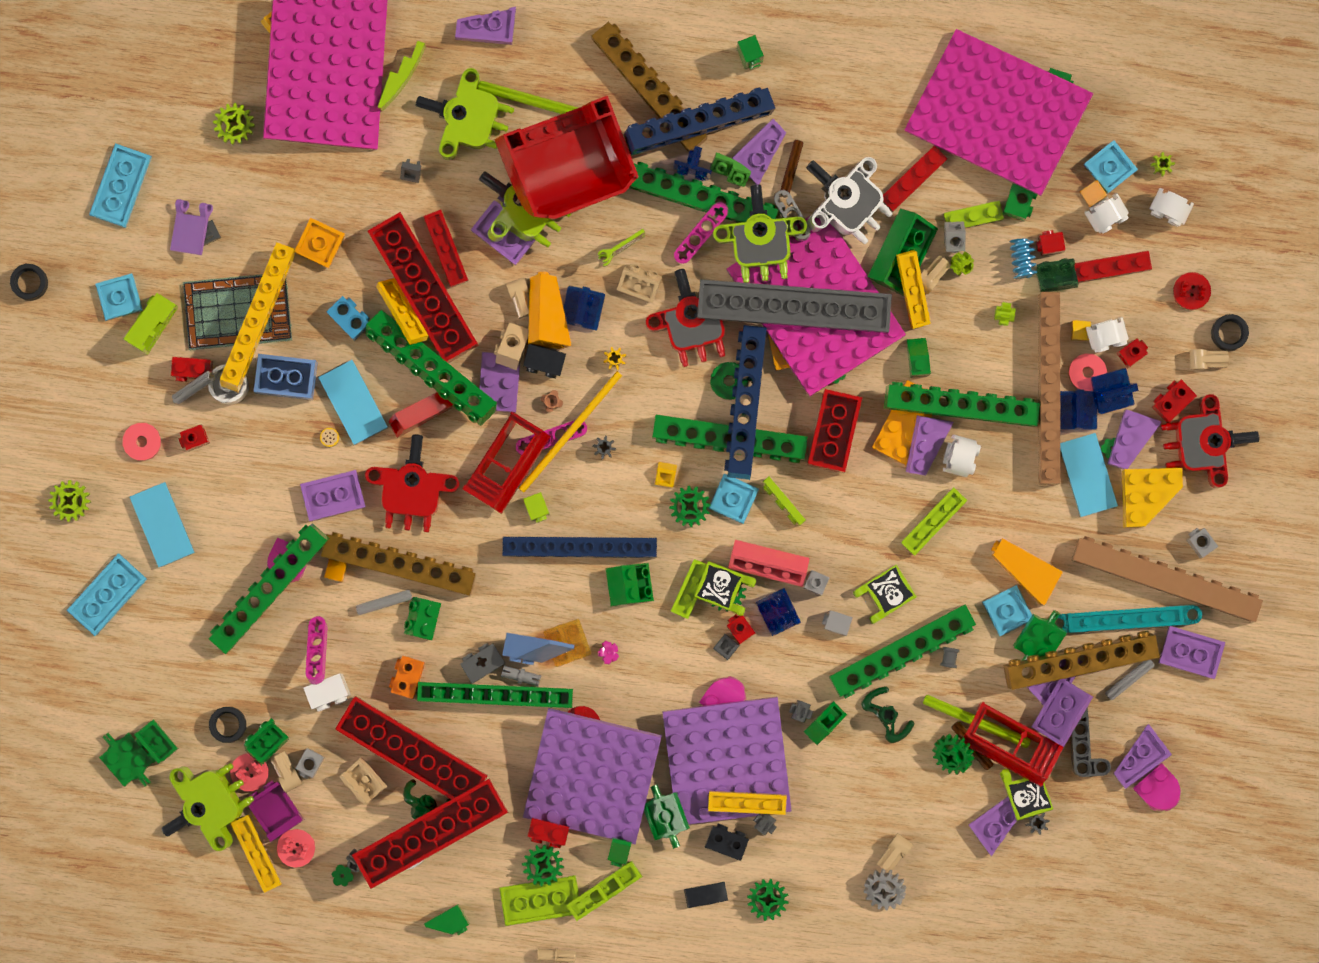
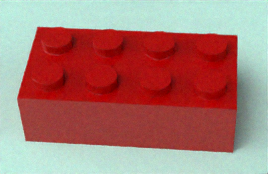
M824 389L807 462L808 466L843 474L846 472L862 397Z

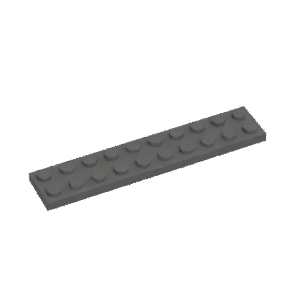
M700 279L697 319L889 333L892 294Z

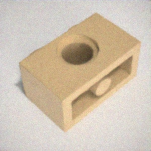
M509 322L507 329L503 328L500 335L501 344L497 343L494 355H497L495 363L517 370L528 343L529 329Z

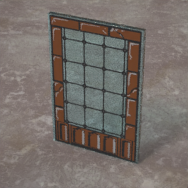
M263 274L183 282L189 350L234 346ZM287 277L259 344L292 341Z

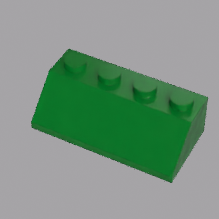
M900 208L868 277L879 285L904 296L896 255L915 250L917 251L920 267L938 228L917 213Z

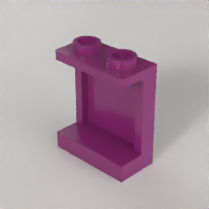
M273 780L263 786L265 790L258 794L256 791L250 796L254 798V801L248 805L266 832L270 842L305 820L289 795L283 790L280 782L274 783Z

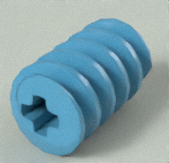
M1027 238L1010 240L1009 242L1014 244L1010 247V250L1016 251L1011 254V257L1016 259L1012 262V265L1018 266L1013 269V273L1018 274L1014 276V279L1032 277V275L1037 273V271L1031 270L1032 267L1036 266V263L1030 261L1036 258L1034 255H1030V252L1035 249L1029 247L1034 241Z

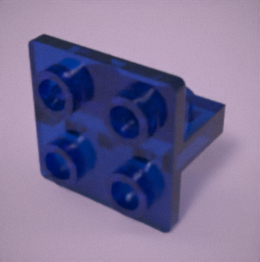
M695 146L694 151L690 150L687 163L677 160L674 162V170H677L676 173L687 176L692 174L695 175V179L706 181V179L710 180L712 170L698 167L702 155V148Z
M568 286L563 307L567 324L597 331L605 294L592 291L584 286L583 288Z
M1126 368L1090 378L1099 414L1135 404L1132 392L1139 391L1137 383H1130Z
M1081 389L1060 391V430H1096L1097 392Z
M785 588L756 601V605L772 636L801 623Z

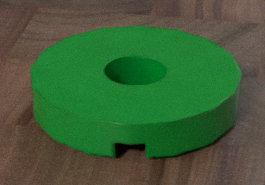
M735 362L721 363L714 368L711 374L710 384L713 392L725 400L736 398L732 397L733 386H737V379H734L735 383L732 386L724 384L726 376L734 378L735 367L739 368V364ZM748 380L742 382L743 386H748Z

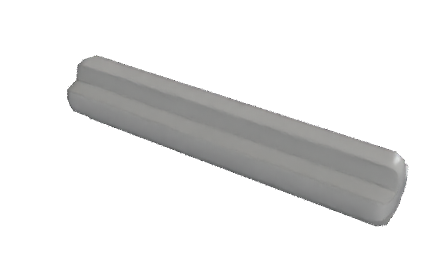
M206 371L172 395L173 402L180 404L215 379L214 373Z
M405 590L356 606L358 615L366 614L412 599L410 590Z
M1151 660L1143 661L1106 691V696L1110 700H1114L1154 667V663Z

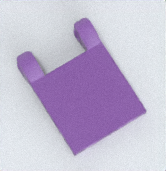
M177 199L175 203L177 213L170 250L202 255L208 219L213 211V205L201 203L199 205L200 216L185 214L189 208V202Z

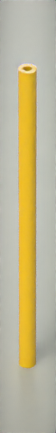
M618 371L614 373L518 488L520 491L525 493L619 381L622 375Z

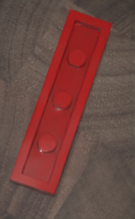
M934 145L883 194V203L894 212L948 158Z
M440 209L423 216L450 287L468 282L469 280L442 210Z
M1149 251L1073 264L1076 283L1152 270Z

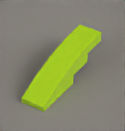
M417 41L412 58L403 57L398 74L390 71L378 105L380 111H384L410 80L426 48L425 43Z
M631 860L566 906L575 920L578 921L643 876Z

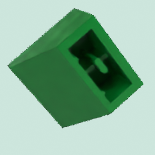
M649 563L605 568L611 606L654 601Z

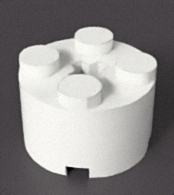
M1159 188L1149 208L1152 211L1150 215L1159 219L1165 217L1169 219V224L1176 227L1184 225L1194 203L1191 202L1188 205L1187 199L1170 191L1162 193L1164 189Z
M1118 193L1113 194L1112 198L1108 199L1107 197L1090 207V211L1084 212L1095 232L1103 234L1112 229V224H1120L1129 218L1127 216L1129 212Z
M1123 317L1091 325L1092 328L1086 327L1091 349L1095 350V352L1109 350L1110 345L1119 347L1128 344L1127 340L1129 338Z
M225 365L216 367L212 371L215 379L208 384L211 395L226 405L242 401L249 391L247 376H245L238 393L220 385V377Z
M952 435L951 438L954 440L952 443L948 442L943 459V464L947 465L946 468H943V471L962 477H967L969 474L973 475L976 464H974L975 456L979 455L981 445H978L976 440Z

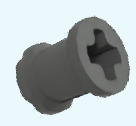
M943 647L944 655L940 666L957 669L956 658L960 649Z

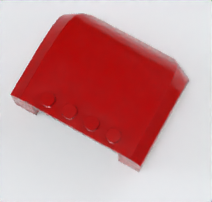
M608 95L591 101L577 109L523 129L519 128L494 139L518 200L525 211L533 217L557 219L626 192L629 186L639 177Z

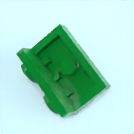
M413 597L409 604L408 619L404 624V634L433 640L441 603Z
M271 718L268 722L264 721L254 735L251 734L246 738L244 743L245 751L262 766L289 740V737L275 725V721Z
M154 719L134 734L136 737L135 742L140 748H146L149 752L147 756L153 763H163L179 749Z

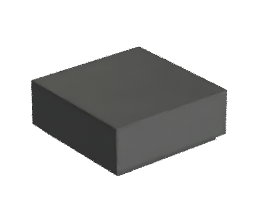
M724 634L713 649L729 660L740 645Z

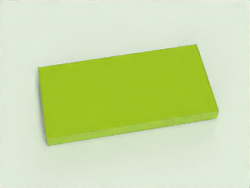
M576 875L557 878L558 882L551 880V886L547 882L544 883L543 887L540 886V882L536 885L530 882L499 887L505 926L571 916L572 914L566 905L579 896Z

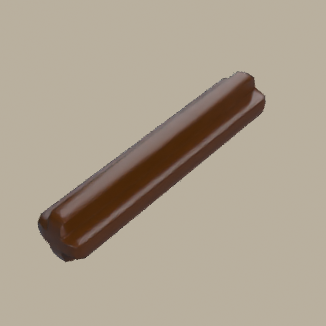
M794 140L780 191L785 190L789 193L791 191L804 144L801 140Z
M959 721L951 726L952 730L961 740L967 730ZM973 750V756L985 770H989L994 765L989 758Z

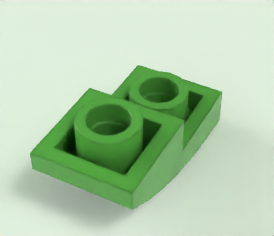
M717 152L709 170L727 176V182L745 187L751 171L741 163Z

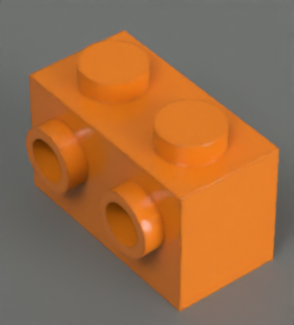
M403 655L401 659L398 658L395 665L397 670L396 677H392L389 688H392L391 693L414 699L426 662Z

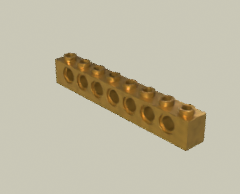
M608 21L591 35V40L659 119L673 111L681 113L684 109L681 106L683 104L677 95L672 96L669 92L671 89L665 81L660 82L657 78L658 73L653 67L648 68L644 63L646 60L640 52L635 53L632 49L634 47L628 38L623 39L620 35L621 30L615 23L611 25ZM612 39L619 42V45L615 48L610 47L608 44ZM629 54L632 58L630 61L624 62L621 60V56ZM641 68L644 71L643 75L635 76L633 74L634 69ZM647 83H654L656 88L653 91L647 90L645 87ZM666 97L669 102L666 105H660L658 99ZM677 122L680 127L683 128L685 126L684 123ZM704 134L680 141V143L691 154L707 140L708 136Z
M332 532V535H326L330 539L323 546L321 557L471 596L476 578V573H473L472 568L462 566V569L454 568L455 564L446 561L443 564L435 563V558L425 556L424 559L417 558L418 554L406 551V555L398 553L399 549L389 546L387 550L380 548L381 544L370 541L369 545L361 543L362 539L351 537L350 540L344 539L343 534ZM342 543H346L349 546V550L345 554L339 552V546ZM361 548L367 550V556L364 559H360L357 556V552ZM379 553H384L386 556V560L382 564L376 562V556ZM397 558H403L405 562L404 566L400 569L394 566ZM421 563L423 571L418 574L414 573V564ZM434 568L441 569L442 575L439 578L432 577L431 572ZM452 573H459L460 581L458 583L450 581Z
M1141 631L1137 633V636L1122 635L1119 636L1118 640L1104 639L1101 640L1100 644L1086 643L1082 645V648H1065L1064 652L1049 651L1045 653L1046 656L1038 657V655H1031L1027 657V660L1023 661L1013 659L1008 661L1009 664L1003 665L1007 688L1015 690L1160 657L1156 635L1149 633V631ZM1139 643V649L1134 652V644ZM1121 647V653L1115 656V649ZM1102 651V652H1103L1102 658L1099 659V660H1097V659H1096V654H1097V652ZM1084 655L1083 663L1078 664V657ZM1062 659H1066V665L1060 668L1059 662ZM1047 663V670L1041 672V665ZM1025 667H1029V673L1023 676L1022 670Z

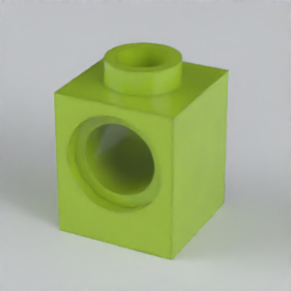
M541 492L523 499L531 521L536 520V523L547 520L546 516L550 514Z

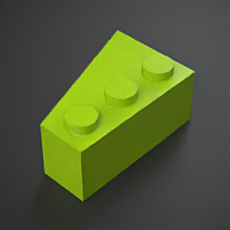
M158 293L155 296L152 295L147 302V307L138 315L136 322L123 339L148 355L177 311L178 306Z

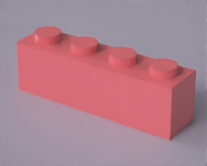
M735 540L728 568L803 587L810 558Z

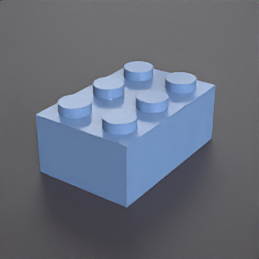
M258 354L254 392L262 395L313 400L318 362L309 359Z

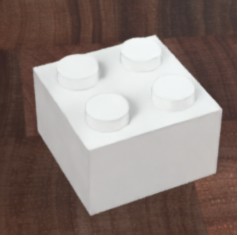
M340 673L324 679L320 684H311L304 687L311 709H317V712L330 708V703L335 702L338 705L348 701L347 697L351 696L345 678Z

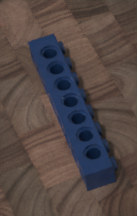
M758 87L747 94L741 92L735 94L730 99H726V97L720 98L715 101L716 103H703L698 108H686L681 113L675 115L674 113H669L658 120L651 118L641 125L638 123L631 124L624 133L631 156L771 115L776 108L769 89ZM748 102H753L755 107L749 106ZM730 107H735L738 112H733ZM713 112H718L721 117H715ZM695 117H700L703 122L696 121ZM677 122L684 123L685 128L680 127ZM660 127L666 128L668 133H663ZM642 133H648L650 138H645Z
M744 325L743 331H739L738 335L741 349H737L736 361H739V368L735 367L734 379H737V386H733L732 397L736 398L735 404H731L730 415L734 417L733 423L729 422L728 434L732 435L731 441H727L726 452L730 454L729 460L725 459L724 471H728L727 477L747 480L751 478L766 327ZM753 344L756 349L748 350L746 345ZM751 362L754 367L748 369L744 366V363ZM748 380L752 385L745 387L742 382ZM748 399L750 404L742 405L740 400ZM740 417L747 418L748 422L746 424H741L738 421V419ZM742 435L746 438V441L738 442L736 437ZM741 454L744 456V459L737 461L734 455Z
M503 537L502 556L657 558V538Z

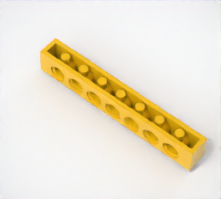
M276 242L220 377V385L222 387L239 393L295 257L294 248Z

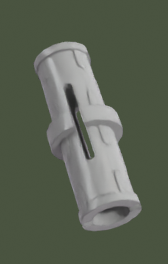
M504 665L501 677L518 681L517 683L521 684L524 682L536 687L540 683V681L536 680L541 679V675L526 672L522 668L519 670Z

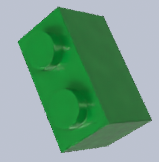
M756 35L737 42V51L744 69L750 68V70L759 68L760 64L763 63L764 55Z

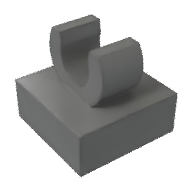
M410 159L402 162L400 179L419 183L421 176L420 161H417V164L410 163Z
M213 220L207 224L204 246L221 238Z

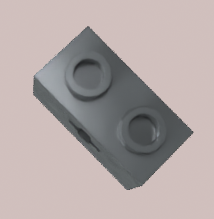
M486 643L478 648L480 652L473 655L470 653L462 658L463 662L460 665L472 684L506 664L494 644L489 645V643ZM479 657L487 659L485 667L477 665Z

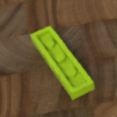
M953 487L904 538L901 544L915 556L968 500Z

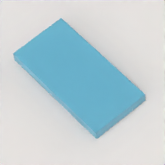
M115 143L89 215L126 228L152 156Z
M353 360L318 377L354 445L388 428Z
M1096 433L1060 443V452L1080 517L1117 507V501Z
M166 482L130 496L159 568L195 553Z
M118 553L66 611L94 636H97L146 582L147 578Z

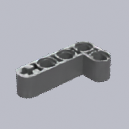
M1087 707L1081 717L1084 718V721L1078 722V724L1084 727L1083 734H1076L1074 729L1070 736L1072 770L1075 775L1081 777L1104 776L1110 772L1111 765L1106 759H1091ZM1079 743L1085 746L1083 754H1078L1076 751V746ZM1102 761L1105 763L1106 769L1100 773L1096 766ZM1083 762L1087 769L1081 774L1078 772L1077 766Z

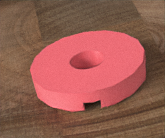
M1085 353L1079 355L1071 362L1068 376L1075 388L1090 392L1103 385L1107 376V369L1100 357ZM1085 367L1092 369V377L1086 378L1083 376L1082 371Z
M136 423L125 431L123 447L131 458L138 461L149 460L159 452L161 437L154 426L147 423ZM141 436L147 439V444L144 447L137 445V439Z

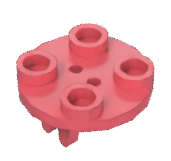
M248 753L238 756L233 761V769L230 770V777L233 783L239 780L244 782L239 788L243 791L260 789L269 777L267 763L265 762L261 766Z
M288 830L278 840V857L287 866L302 867L313 858L315 841L304 830Z

